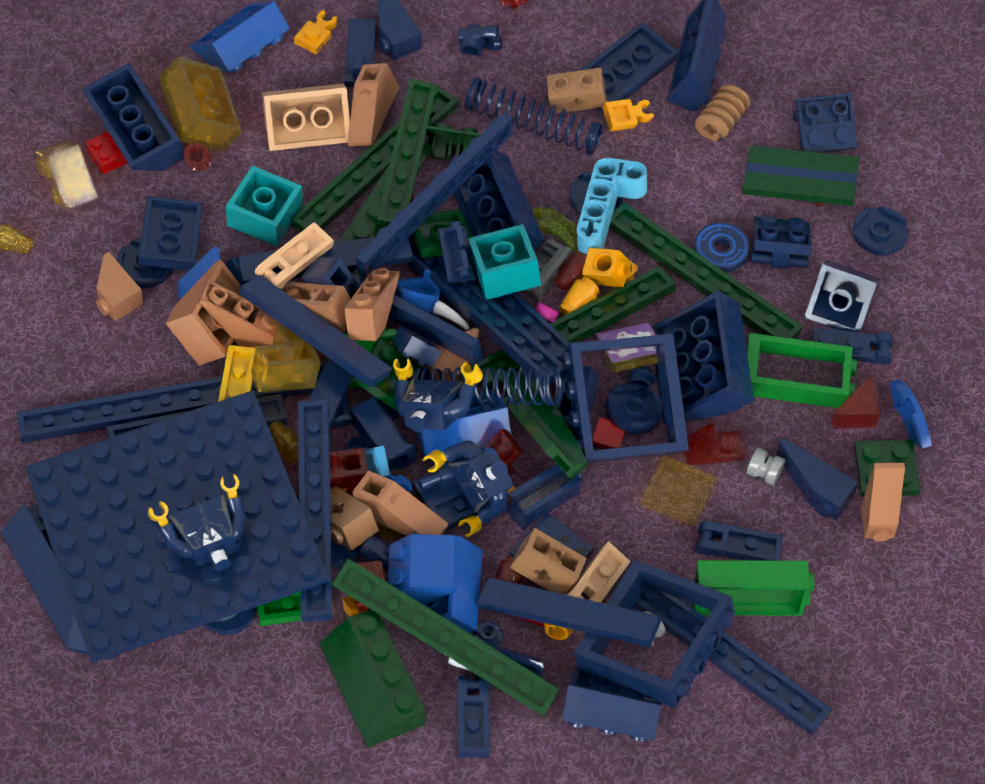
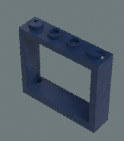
M673 334L570 343L564 348L562 366L563 369H567L568 374L565 392L567 398H571L572 410L569 411V422L571 428H575L576 441L588 463L681 454L689 450ZM655 346L668 443L594 451L581 353Z
M634 560L606 604L632 609L647 586L712 612L668 681L603 656L602 654L612 638L586 633L574 652L578 669L582 672L676 709L684 695H689L691 684L695 677L701 675L704 671L706 660L710 653L716 651L719 647L721 636L727 627H731L732 618L736 611L734 610L730 595Z

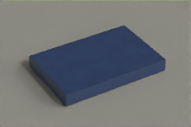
M147 196L138 265L190 271L196 265L203 203Z

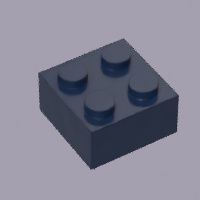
M402 326L399 327L391 341L396 345L395 349L400 351L402 355L409 359L413 358L424 367L426 364L433 367L441 354V351L430 341Z

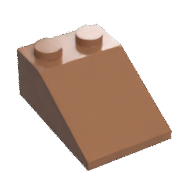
M222 260L216 261L181 298L166 321V325L170 328L171 332L178 338L199 366L225 357L229 345H232L234 341L199 303L207 280L240 295V283Z

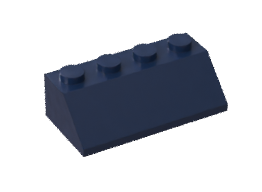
M701 0L686 18L667 101L693 112H697L702 105L706 106L711 99L712 90H710V86L717 75V70L714 68L722 53V49L719 46L727 31L724 28L726 15L718 0Z
M130 63L82 88V92L132 170L163 171L187 158L180 139Z
M499 151L493 153L453 193L473 237L523 224L533 250H536L545 242L508 155Z

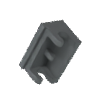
M551 239L544 243L546 246L541 249L537 256L541 286L521 291L537 301L543 298L570 264L572 249Z

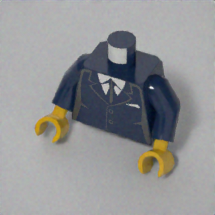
M395 359L393 367L399 380L395 381L394 404L399 415L404 417L405 426L415 432H422L424 429H447L456 419L465 416L469 412L475 392L473 384L481 381L483 374L477 364H475L474 370L471 372L468 362H465L461 366V373L466 379L465 384L464 382L412 379L409 382L407 379L413 375V367L410 360L407 359V366L400 369L399 361Z
M466 440L445 448L443 453L439 450H433L423 458V461L432 459L435 462V465L429 468L428 472H435L444 465L445 461L449 462L448 465L453 471L455 478L474 512L477 513L478 516H470L459 522V527L466 523L471 527V531L465 537L480 532L482 523L487 524L507 508V491L513 486V481L507 472L506 464L500 460L495 449L492 447L482 448V446Z
M235 474L233 475L236 484L233 488H226L224 486L223 477L220 481L222 489L228 493V498H225L224 494L186 508L169 515L170 521L166 518L168 507L164 502H159V506L163 510L162 516H156L151 507L148 509L149 518L153 521H158L160 525L158 530L169 550L185 559H192L197 566L211 562L215 571H222L230 566L231 560L228 555L237 551L236 540L242 537L246 521L241 495H237L236 491L239 487V479Z

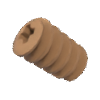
M729 84L722 86L695 121L699 134L714 142L719 140V138H725L729 134V130L734 127V123L739 121L745 109L750 106L749 96L736 86Z

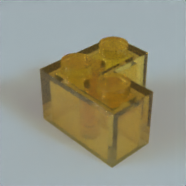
M66 140L36 151L38 159L35 160L37 170L40 175H45L47 179L51 180L53 188L50 189V193L56 205L60 204L62 208L69 209L97 198L78 144Z
M277 324L273 344L256 346L251 374L258 392L315 388L321 362L313 346L282 324Z

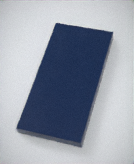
M641 22L580 70L601 68L605 81L607 102L626 100L676 61L678 50ZM602 107L597 108L599 111H601V112L604 114V111H603V108H602Z

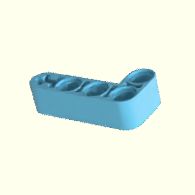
M603 158L596 162L577 226V245L580 255L587 257L589 248H604L617 197L638 199L646 194L647 168L644 164L637 161Z

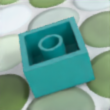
M251 166L226 205L227 226L278 246L291 225V218L303 206L302 186Z
M523 224L468 238L472 263L486 300L541 286L538 260Z

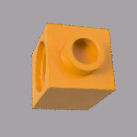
M589 248L582 274L596 285L624 287L625 280L630 274L631 261L619 250Z

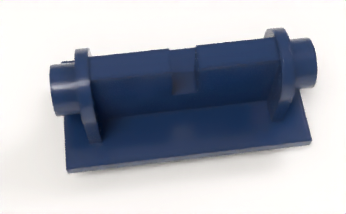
M460 221L450 223V228H439L438 233L447 282L475 281L466 227L462 226Z

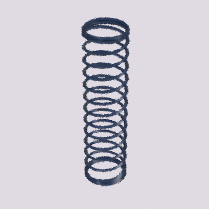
M474 78L467 91L464 108L471 111L476 106V111L479 115L484 113L486 109L488 118L493 117L496 112L497 119L499 108L506 94V87L500 93L495 112L489 116V105L494 97L497 85L496 83L492 85L487 105L484 110L479 112V102L484 94L487 81L485 79L482 82L481 78ZM476 86V90L470 104L471 96ZM513 91L511 94L506 114H509V111L514 103L516 91ZM526 94L522 96L515 117L518 129L522 128L526 123L525 127L528 133L535 128L536 135L540 136L545 131L547 140L552 139L555 134L558 144L565 137L567 147L572 146L575 141L577 151L583 149L585 144L586 153L589 155L594 153L603 131L602 122H596L595 119L591 122L584 144L578 148V138L585 123V116L580 121L574 141L569 145L568 135L576 113H572L564 137L558 141V131L566 113L565 108L560 114L554 134L548 137L549 124L554 116L556 106H552L547 124L539 134L538 124L545 110L546 102L544 101L540 107L534 127L528 130V121L534 109L536 98L532 99L526 120L519 127L518 118L524 106Z
M419 367L415 370L412 379H417L419 372L422 371L420 380H423V377L425 380H434L435 371L438 370L440 381H444L445 373L448 370L450 382H455L456 372L459 370L461 382L465 384L466 380L459 367L454 370L453 375L448 367L444 369L443 374L436 367L432 375L429 368ZM491 367L486 370L485 376L482 368H480L483 374L481 394L479 397L477 386L473 384L478 400L471 402V404L476 405L480 402L483 405H487L491 402L493 405H497L501 402L504 405H508L512 402L514 405H519L523 402L525 405H530L534 402L536 405H541L545 402L549 406H554L558 403L561 394L560 374L555 367H549L548 369L543 367L540 370L539 391L542 401L538 403L534 400L538 391V373L534 367L530 369L528 378L527 372L523 367L519 369L517 376L514 368H509L506 375L504 369L500 367L496 372V377ZM489 370H491L493 377L491 396H489L487 388ZM500 370H502L504 379L503 391L501 396L499 394L498 389V375ZM511 370L514 374L512 397L509 390V374ZM521 370H523L525 376L523 396L520 391ZM532 370H534L536 378L534 395H532L530 382ZM543 370H545L542 392L541 378ZM551 371H553L556 382V391L553 401H551L549 395V377ZM527 386L532 399L530 402L524 401ZM484 388L488 398L487 402L481 401V398L484 393ZM495 388L497 396L499 398V401L493 402L491 400L493 398ZM516 388L521 399L519 402L513 401ZM505 389H507V394L510 399L508 402H504L502 400L505 394Z

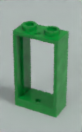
M749 333L746 349L754 397L845 409L847 400H853L855 383H850V376H855L857 359L852 358L853 347ZM759 352L841 363L840 388L757 377Z
M698 560L693 582L730 595L734 610L736 611L735 615L802 616L805 605L810 604V591L814 590V573H809L808 561ZM693 604V609L701 615H710L712 612Z

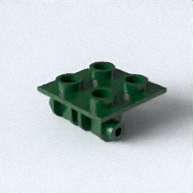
M435 123L434 126L427 125L429 141H433V144L428 143L433 146L432 153L430 154L431 158L445 160L447 144H449L447 160L450 161L453 145L457 146L456 155H460L461 146L463 147V153L468 148L471 140L474 137H479L481 133L469 127H463L461 130L450 129L451 126L443 123Z

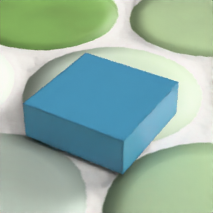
M384 446L368 448L362 451L367 472L369 470L381 476L390 475Z

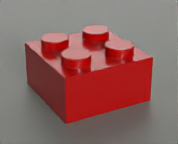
M108 131L85 142L87 153L102 175L127 164Z

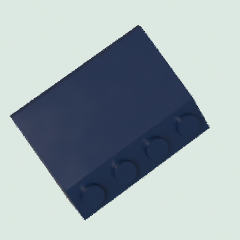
M717 291L651 326L655 335L673 334L685 422L732 413L754 402L740 303ZM655 353L660 399L662 400L657 355ZM663 411V414H662V415H663V422H664V424L666 425L665 415H664V411Z

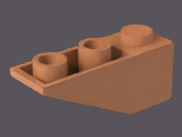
M387 63L363 65L354 84L348 146L373 145L400 88Z
M386 268L372 270L348 302L344 311L348 337L350 339L377 341L386 328L399 279V271H389Z
M207 280L199 303L239 346L258 348V355L265 358L278 341L283 325L244 297Z
M369 470L353 490V497L370 507L376 523L406 536L410 534L442 535L448 527V523L395 481Z

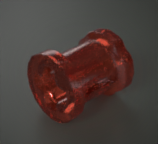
M192 143L184 151L185 162L192 170L204 171L210 167L212 157L203 144ZM196 152H198V154H200L203 159L199 163L196 160H194L195 158L193 154Z

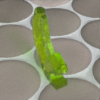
M539 207L531 209L534 217L541 219V221H537L541 232L559 236L566 246L572 249L571 251L579 253L576 223L554 208Z

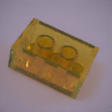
M177 56L159 76L180 141L223 151L243 132L221 68Z

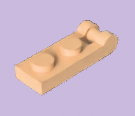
M313 222L259 264L255 274L263 276L272 284L282 289L288 281L332 248L334 240ZM277 266L282 270L278 274L273 271Z
M608 541L601 547L565 595L584 599L580 595L584 592L590 598L589 600L601 603L628 566L630 560Z

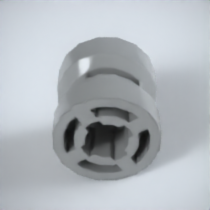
M758 447L749 463L746 474L752 477L760 476L764 478L766 483L774 486L782 472L786 459L779 456L772 457L768 455L766 450Z

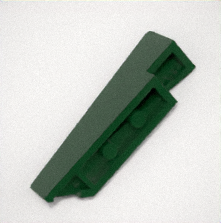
M521 370L520 391L523 396L525 376L523 370ZM510 371L509 390L513 394L514 374L513 371ZM500 373L498 378L503 383V373ZM531 376L532 395H534L536 380ZM539 383L537 395L534 399L538 403L542 401V397L539 391ZM527 386L524 401L530 402L532 399ZM516 388L513 401L519 402L521 399ZM509 396L503 399L504 402H508L510 400ZM511 402L506 405L570 480L588 464L556 404L549 406L543 402L541 405H536L532 402L530 405H525L522 402L519 405H514Z

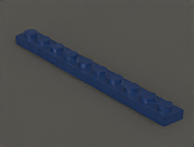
M303 362L255 371L252 390H254L256 398L276 394L288 397L313 392L308 363ZM223 376L16 412L22 443L192 411L218 402Z

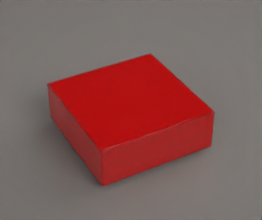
M599 417L592 437L593 446L601 449L621 448L626 432L616 427L610 420Z

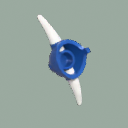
M426 269L423 272V277L398 280L394 295L428 313L443 316L465 330L469 329L467 322L456 311L439 300L440 290L430 278L431 270Z

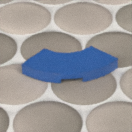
M901 379L890 381L893 406L904 421L909 440H913V444L921 448L932 446L925 417L913 392Z

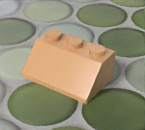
M344 84L262 92L264 118L270 151L347 143L350 119L347 89Z

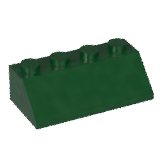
M370 609L347 618L319 643L367 748L425 726L424 706L378 613Z

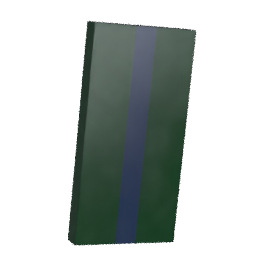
M750 146L743 184V195L853 206L860 157Z

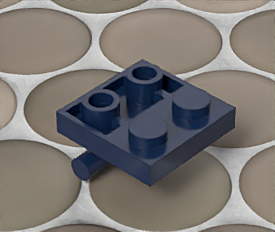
M851 93L795 100L796 110L792 112L793 121H798L801 151L818 153L857 148Z
M772 215L754 216V250L771 253L752 251V263L770 264V267L787 269L788 266L808 267V257L790 254L810 256L812 246L810 222L804 221L801 218H790L787 220L777 219Z
M448 463L441 466L437 471L412 481V489L420 502L448 523L445 531L458 526L459 522L470 516H478L470 505Z

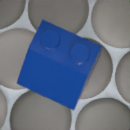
M410 534L390 544L388 583L424 606L457 591L459 538L455 535Z

